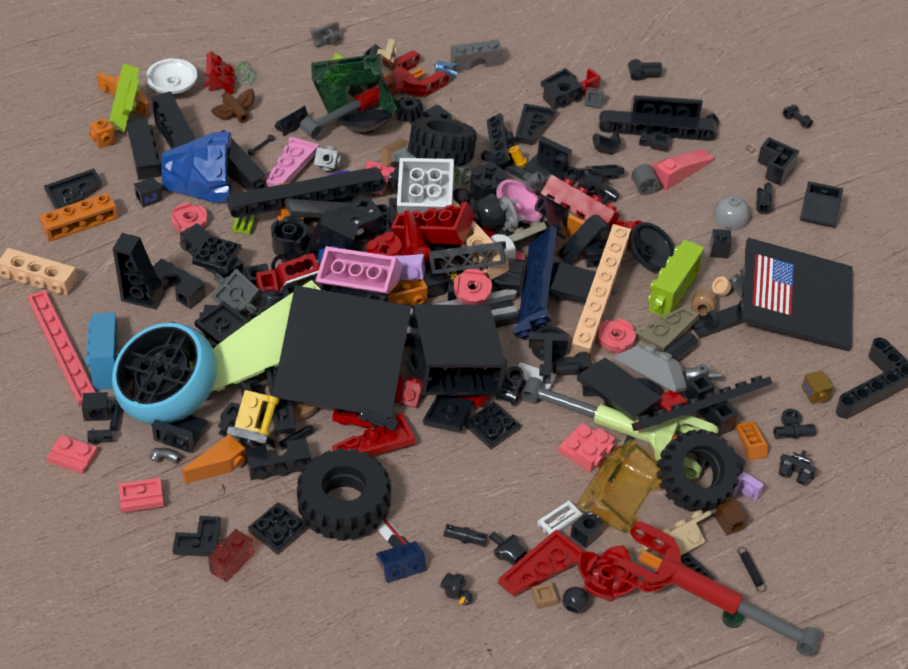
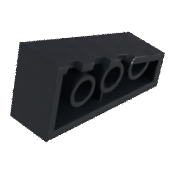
M171 91L151 97L154 123L170 149L196 140Z

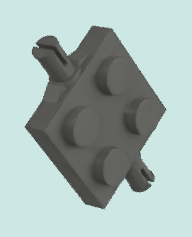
M235 269L226 278L220 273L216 274L219 278L214 276V280L220 285L211 297L218 304L225 301L241 315L247 310L253 316L257 315L254 311L258 313V309L253 303L262 291L239 270Z

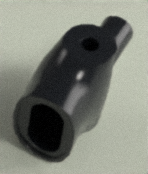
M495 531L489 536L498 545L493 551L496 558L505 560L513 566L528 552L514 534L505 540Z

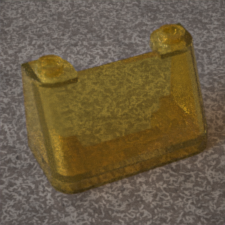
M629 440L608 455L576 506L584 513L589 510L593 514L598 515L605 524L623 533H630L633 524L638 520L635 514L649 491L654 488H660L659 484L662 483L661 479H657L656 472L660 470V468H657V461L634 440ZM616 469V471H615V473H614V475H613V477H612V480H609L610 476L612 475V473H613L614 470Z

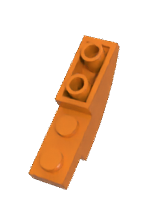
M100 72L96 75L98 89L115 96L120 75L118 74L113 78ZM140 90L134 101H137L135 111L148 117L150 115L149 103L144 93Z

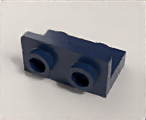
M416 541L376 553L377 561L384 570L385 580L388 583L427 570L424 552Z

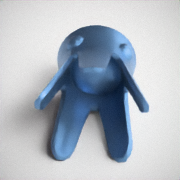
M439 60L436 65H433L436 67V73L442 71L450 76L458 75L456 71L447 67H457L459 64L445 63Z

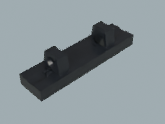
M742 300L739 301V304L717 312L714 310L707 312V315L700 317L691 328L699 338H703L742 324L743 322H740Z

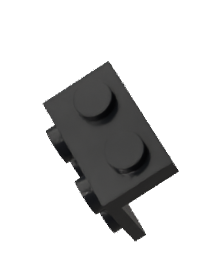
M542 136L538 143V153L524 166V169L533 174L540 172L544 177L548 175L557 176L561 171L553 168L551 160L557 154H563L568 158L569 165L567 167H569L572 150Z

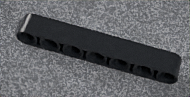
M604 110L599 115V129L605 133L618 132L619 134L641 136V132L652 135L653 132L668 134L670 138L711 141L716 137V122L710 118Z

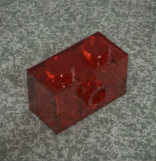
M235 529L224 541L217 545L215 551L208 557L210 572L227 583L254 554L253 539Z

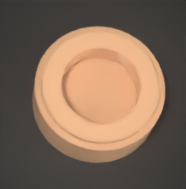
M722 276L716 278L712 283L713 292L719 296L728 294L731 289V282Z

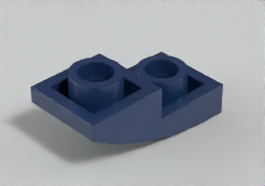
M547 309L538 311L517 324L512 332L518 339L529 338V332H535L534 326L542 327L552 321L551 314Z

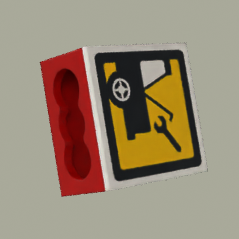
M314 253L278 264L275 272L280 292L284 285L301 283L303 286L311 280L313 282L316 280L319 266Z

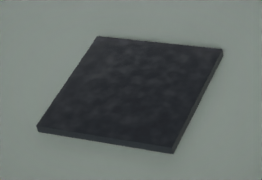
M295 285L272 396L279 398L281 401L359 414L360 409L365 408L370 413L374 411L387 416L389 419L392 417L411 306Z

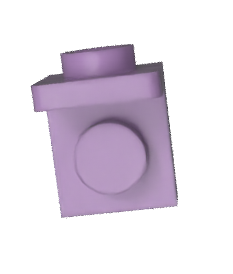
M745 472L736 477L739 479V483L734 488L735 492L731 497H734L740 491L745 496L757 501L761 496L764 484Z

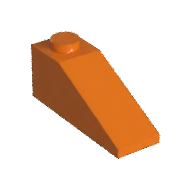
M228 434L182 468L183 481L187 484L232 472L237 467H241L246 461L245 447Z

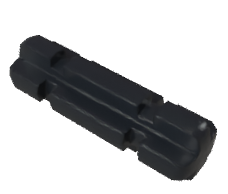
M361 408L359 411V420H369L368 423L383 428L386 426V429L392 431L397 426V420L390 417L388 419L387 416L374 411L370 413L365 408Z

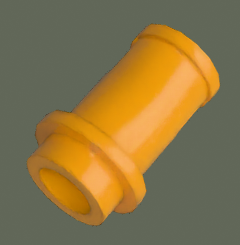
M513 146L509 149V153L514 160V164L524 168L527 164V159L523 157L519 146Z

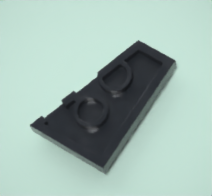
M524 103L515 135V142L532 144L557 115V109Z

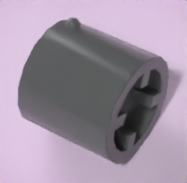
M649 164L639 165L631 173V180L634 181L639 193L642 195L652 194L660 186V182L654 172L655 169Z

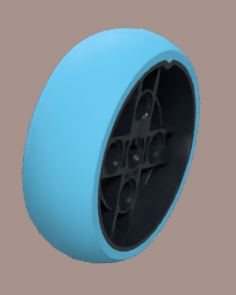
M162 323L148 327L126 343L115 361L112 372V386L116 400L128 415L144 423L153 424L155 419L168 423L180 421L194 413L211 393L217 374L215 354L208 340L192 327L179 323ZM193 348H195L196 350V360L194 368L189 357ZM136 381L139 392L134 399V384Z

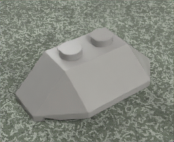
M652 344L635 346L615 356V360L674 392L686 391L687 389L685 370L680 363L671 358V354L656 350V346Z

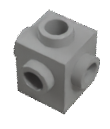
M327 145L326 149L317 147L314 165L322 166V170L332 172V169H338V166H341L343 157L341 152L336 151V147Z

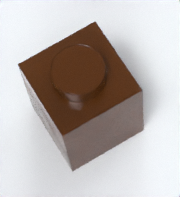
M736 498L730 501L726 500L717 505L715 519L727 536L742 531L746 527L748 516Z

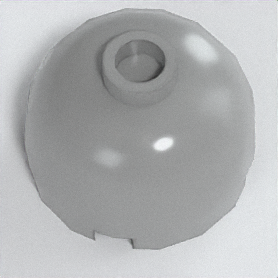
M727 196L717 203L714 209V221L718 226L723 229L726 227L732 228L731 231L741 230L747 226L750 210L746 201L736 196Z

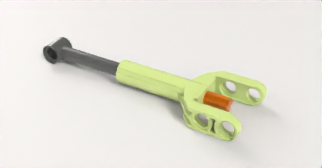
M530 377L521 392L522 399L528 403H535L537 399H541L594 418V423L650 443L654 449L656 461L661 459L660 453L666 448V445L678 437L675 436L676 431L686 433L694 429L696 431L704 429L717 434L719 432L714 424L687 414L665 421L659 425L633 431L631 424L638 422V419L633 422L618 410L604 405H600L597 408L545 389L544 383L536 377ZM684 458L683 467L686 477L698 479L702 472L701 466L693 459Z

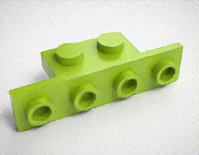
M123 64L121 67L109 123L114 125L115 130L123 133L125 132L129 114L131 111H135L137 101H134L135 95H138L140 91L139 79H137L140 68Z

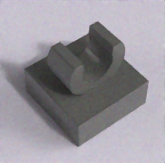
M587 87L584 105L601 108L604 90Z

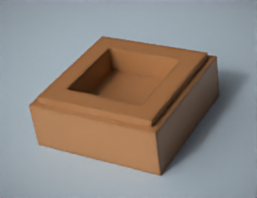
M552 582L531 587V593L537 609L558 604L559 600Z

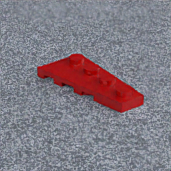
M555 529L498 579V584L514 597L578 564L579 554L584 551Z

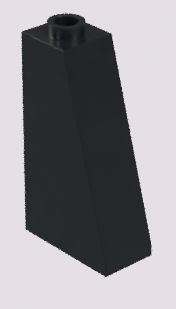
M231 137V150H227V176L246 191L266 188V174Z

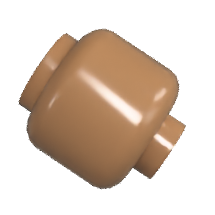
M707 289L695 292L691 302L692 310L701 317L706 316L707 312L715 310V294Z

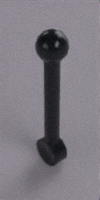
M268 135L265 141L257 145L255 148L249 149L248 154L252 156L254 152L261 148L263 145H265L269 141H274V135Z

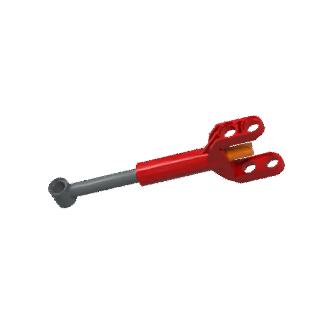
M412 50L394 59L390 79L353 97L352 102L316 120H313L311 117L304 118L300 124V129L312 139H316L321 135L323 127L357 110L362 112L400 92L412 96L426 97L445 87L449 82V75L439 71L418 81L425 74L422 72V68L409 72V70L417 66L421 59V55L417 51Z
M641 521L633 524L630 534L634 540L663 555L664 558L661 559L645 550L642 551L638 561L656 569V574L628 559H615L610 567V571L616 578L645 593L659 591L669 584H674L732 615L737 611L797 643L796 648L800 654L808 657L815 655L822 637L819 630L813 627H805L802 631L743 601V595L683 565L680 549L674 537ZM636 529L643 531L645 535L639 534ZM655 539L662 541L664 545L657 543ZM617 565L623 567L626 571L620 570ZM636 576H641L645 581L638 579Z

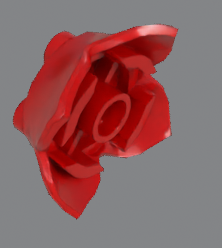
M386 232L369 241L366 245L367 253L386 256L406 255L405 239L395 236L392 232Z
M624 545L608 548L600 556L594 552L587 551L580 553L578 557V569L584 580L585 589L594 596L605 599L608 602H613L617 597L628 594L636 588L616 578L610 571V567L615 559H628L631 561ZM617 565L620 570L626 571L623 567Z

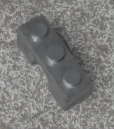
M498 39L451 46L450 62L459 64V66L453 67L456 72L470 70L472 61L477 58H482L486 67L502 65L503 49Z

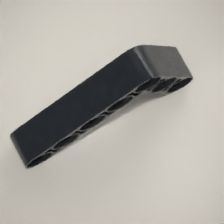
M875 338L868 354L870 360L883 373L840 395L835 410L840 418H851L908 388V360L885 338Z

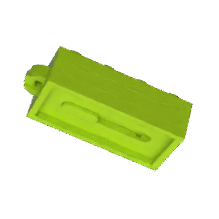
M685 239L681 245L676 246L673 256H669L666 262V267L661 268L657 280L654 279L651 283L650 290L652 292L647 301L650 303L648 311L665 318V315L676 309L699 274L705 247Z

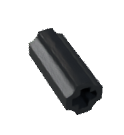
M691 332L685 333L662 352L671 354V358L679 361L697 347L698 341Z

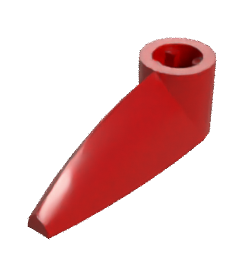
M409 210L404 211L406 255L423 254L424 261L427 263L430 260V248L425 244L422 231L416 219Z

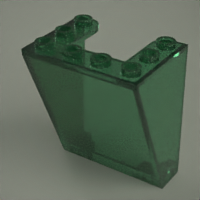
M381 53L311 63L312 81L328 113L347 104V86L378 82L381 108L390 111L397 110L395 64Z

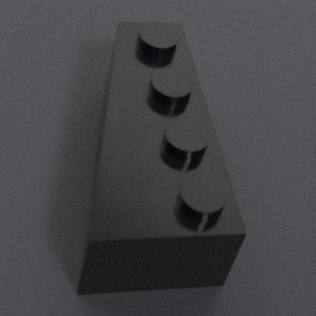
M121 233L113 247L121 301L157 310L165 293L141 238Z

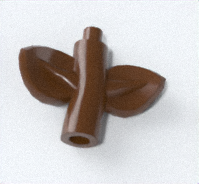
M248 89L242 92L237 99L233 95L224 92L222 94L224 104L218 105L211 110L220 119L228 120L235 115L240 123H245L249 119L246 109H249L254 104V90Z

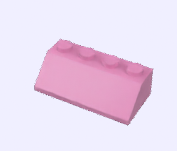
M326 246L316 283L388 294L398 284L403 265L397 257Z

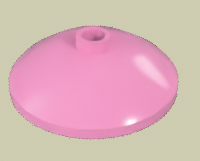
M508 179L498 185L496 191L498 199L506 196L510 201L514 199L519 200L513 206L517 218L525 216V219L520 221L521 223L531 224L542 218L543 215L535 211V204L539 198L534 192L527 191L525 184Z

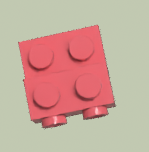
M581 423L558 446V452L591 472L595 467H599L607 454L611 455L616 447L614 444L615 438L600 428L595 431Z

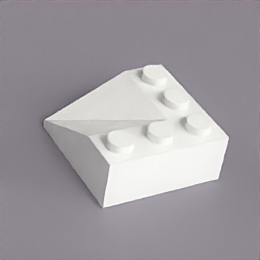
M400 158L397 194L398 214L404 213L406 210L410 212L419 210L422 213L429 208L439 210L444 209L446 205H452L454 159Z

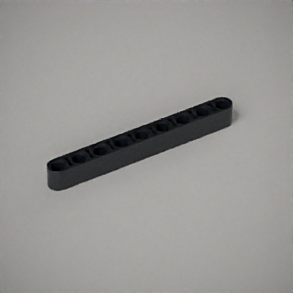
M373 167L234 193L226 198V203L231 216L240 218L287 209L285 205L287 199L329 201L380 191L386 186V181L381 170Z

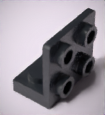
M192 415L174 423L155 419L152 424L154 441L191 453L208 426V421Z

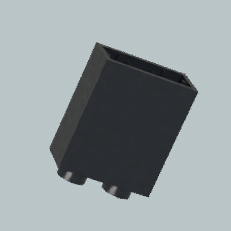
M414 304L409 337L421 395H500L506 363L490 305Z

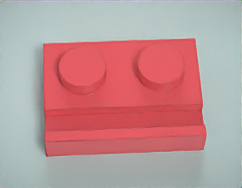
M60 435L51 448L50 454H47L46 459L47 462L84 474L86 467H89L97 455L98 449L95 446Z
M160 478L118 484L122 513L164 507Z

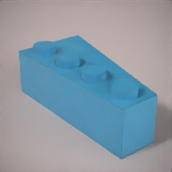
M116 313L92 314V320L88 322L86 366L91 369L94 390L113 389L112 372L118 357Z

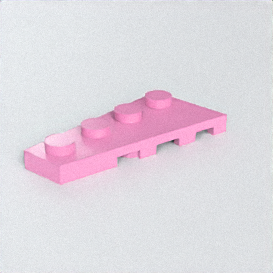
M290 137L288 146H285L283 149L282 157H279L277 160V166L273 167L266 180L267 187L277 186L279 183H290L316 155L319 144Z

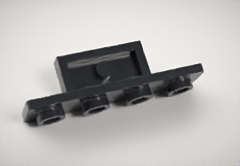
M499 113L487 119L492 162L496 163L498 167L508 162H514L509 149L515 146V137L511 131L509 132L506 129L503 115Z

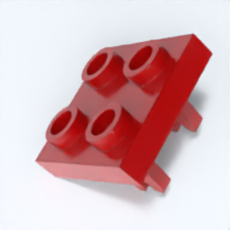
M212 51L206 54V71L204 76L209 79L204 83V87L210 86L209 91L221 87L228 94H232L235 92L234 68Z

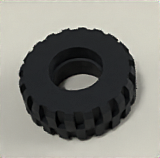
M339 448L336 451H326L323 455L313 458L311 463H308L302 469V473L298 477L297 502L299 514L302 515L304 523L311 526V530L317 534H323V537L329 539L336 538L339 541L358 539L360 536H366L372 533L373 529L380 527L382 520L386 519L389 514V508L391 507V480L389 479V474L382 467V464L377 459L371 458V455L368 453H361L356 449L344 450V448ZM339 487H351L362 493L358 498L344 502L333 500L327 496V493Z

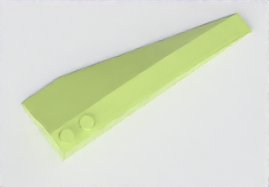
M312 280L303 285V287L321 290ZM293 293L249 321L213 348L217 364V374L212 391L217 390L218 392L225 389L224 386L234 382V384H237L265 372V369L270 366L277 367L279 365Z

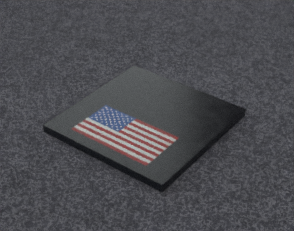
M748 237L745 247L740 322L850 351L852 347V266Z

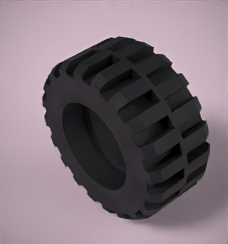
M422 117L421 119H416L411 125L408 149L415 158L454 159V165H466L474 158L477 133L472 126H468V124L458 120L442 117Z
M694 429L679 435L661 451V459L657 461V468H660L656 472L657 479L662 481L659 486L661 490H666L667 494L665 496L669 500H675L674 505L678 507L684 505V510L704 511L714 508L732 496L735 492L734 488L739 483V479L736 477L740 475V468H737L736 465L739 463L738 457H734L732 453L735 450L732 446H727L725 438L719 439L717 437L718 434L713 431L707 434V430L700 429L696 431ZM688 453L698 454L710 464L713 473L710 487H697L686 477L683 463Z

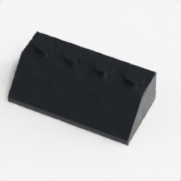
M634 95L630 112L700 118L703 100Z

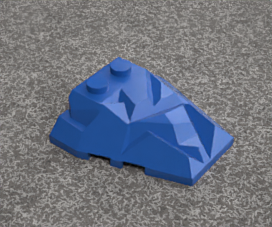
M231 132L210 133L162 153L163 189L183 195L186 194L197 199H204L212 203H226V198L232 194V185L227 182V150H231Z

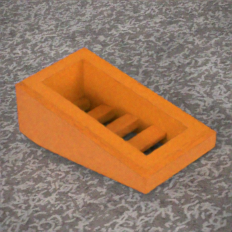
M752 421L736 424L735 428L748 460L767 457L768 445L756 423Z

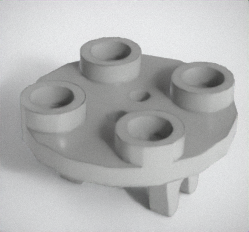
M502 196L498 199L500 203H497L499 209H503L505 224L502 226V229L513 232L517 229L518 222L523 221L525 216L517 218L513 205L519 202L518 199L510 201L506 196Z

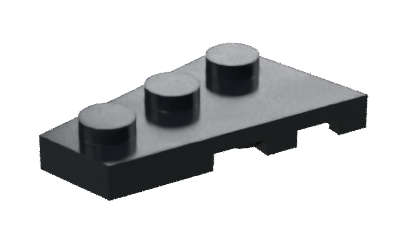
M93 168L44 185V191L56 210L79 202L102 186V182Z

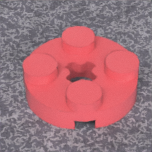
M192 203L180 204L173 209L174 212L170 216L173 228L180 233L196 223L204 229L207 227V211L199 204L198 206H193Z
M467 269L455 278L454 293L457 300L461 303L482 305L485 304L491 294L492 282L481 270ZM471 284H475V287L477 289L471 290L468 287H470Z
M615 319V321L611 322L606 320L599 326L597 343L609 351L620 354L634 345L636 333L633 331L634 327L622 319Z

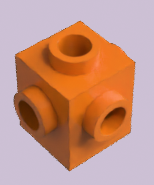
M106 118L90 123L91 131H89V136L99 149L115 144L114 133H116V130L112 123H109Z

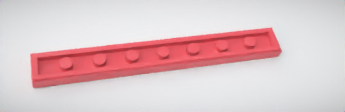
M46 290L29 295L27 298L78 405L82 406L83 393H96Z

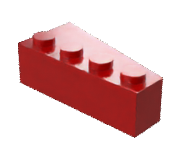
M463 202L461 206L456 207L453 204L446 205L444 209L439 210L429 208L422 213L419 210L411 212L420 226L425 243L463 244L475 218L468 202ZM404 213L396 215L391 230L395 236L405 239Z

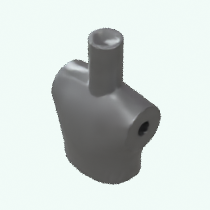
M699 364L694 368H685L686 384L688 379L702 373L709 380H721V372H709L708 366L705 364Z

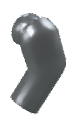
M154 448L150 454V459L155 462H159L161 457H164L178 464L182 459L180 454L169 448Z

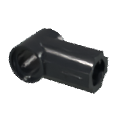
M633 59L628 63L630 77L634 81H640L644 77L661 76L662 64L661 62L642 63L639 59Z
M579 352L574 357L554 358V373L556 375H579L592 366L591 355L588 352Z

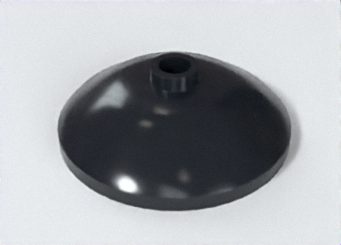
M386 109L366 110L349 114L341 118L340 121L348 129L370 134L374 132L373 130L382 127L391 118L392 114L390 110Z
M648 222L637 224L630 232L629 245L634 258L644 268L659 273L661 268L666 267L669 256L672 257L675 250L668 234L657 225Z

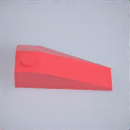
M700 149L655 161L650 165L655 169L654 172L660 182V186L668 190L713 162L715 158L705 150Z

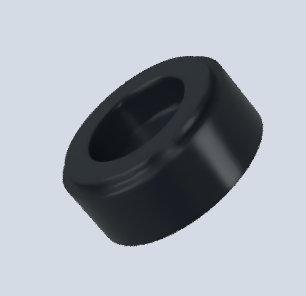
M786 409L781 416V422L784 426H789L792 423L800 425L802 419L800 412L795 409Z

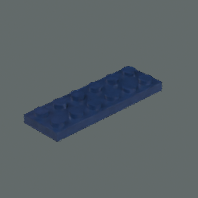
M550 226L529 244L518 324L528 316L548 308L547 301L550 294L549 286L552 280L551 271L555 254L554 248L557 241V229L553 226Z

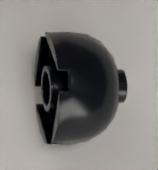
M492 193L479 198L473 207L475 215L473 221L480 228H485L487 231L497 230L505 224L503 209H499L497 203L500 202Z

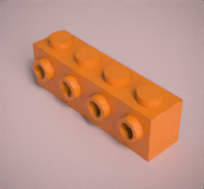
M107 192L41 214L39 219L41 229L48 241L51 242L116 220L118 215L116 205Z
M420 278L418 280L411 279V281L409 279L407 281L405 279L404 281L400 280L388 294L379 293L386 295L389 302L411 307L414 304L427 303V286L424 280Z

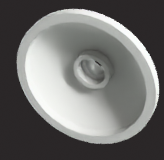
M175 58L164 59L154 63L148 69L146 79L148 85L157 92L165 93L171 91L172 94H179L187 91L196 83L197 70L188 61Z

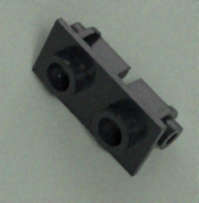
M303 106L276 121L274 125L276 130H281L283 136H286L299 128L302 120L309 117L306 107Z

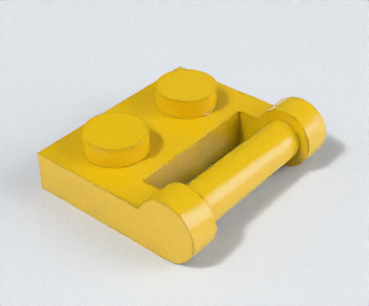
M245 390L234 427L269 436V427L275 406L278 405L280 399ZM267 402L268 405L261 429H257L263 404Z

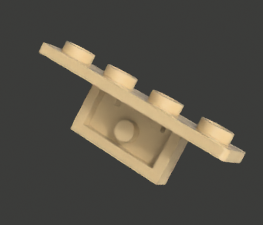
M698 510L690 515L691 519L686 521L684 518L674 523L675 528L661 530L674 537L680 549V556L706 542L696 523L711 515L710 510L706 512ZM655 539L657 543L664 545L662 541ZM642 545L638 547L636 550L639 553L643 550L646 551L649 548Z

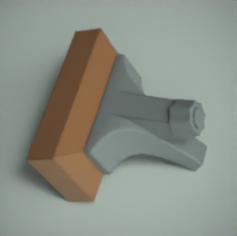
M400 139L381 148L382 165L384 166L400 162V158H415L409 153L407 140Z

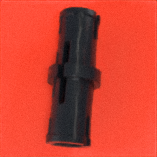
M792 423L789 426H774L773 434L775 439H798V437L815 436L816 427L814 423L805 425Z
M446 524L443 537L457 539L464 544L468 542L485 547L488 536L486 533L470 530L469 527L461 528Z

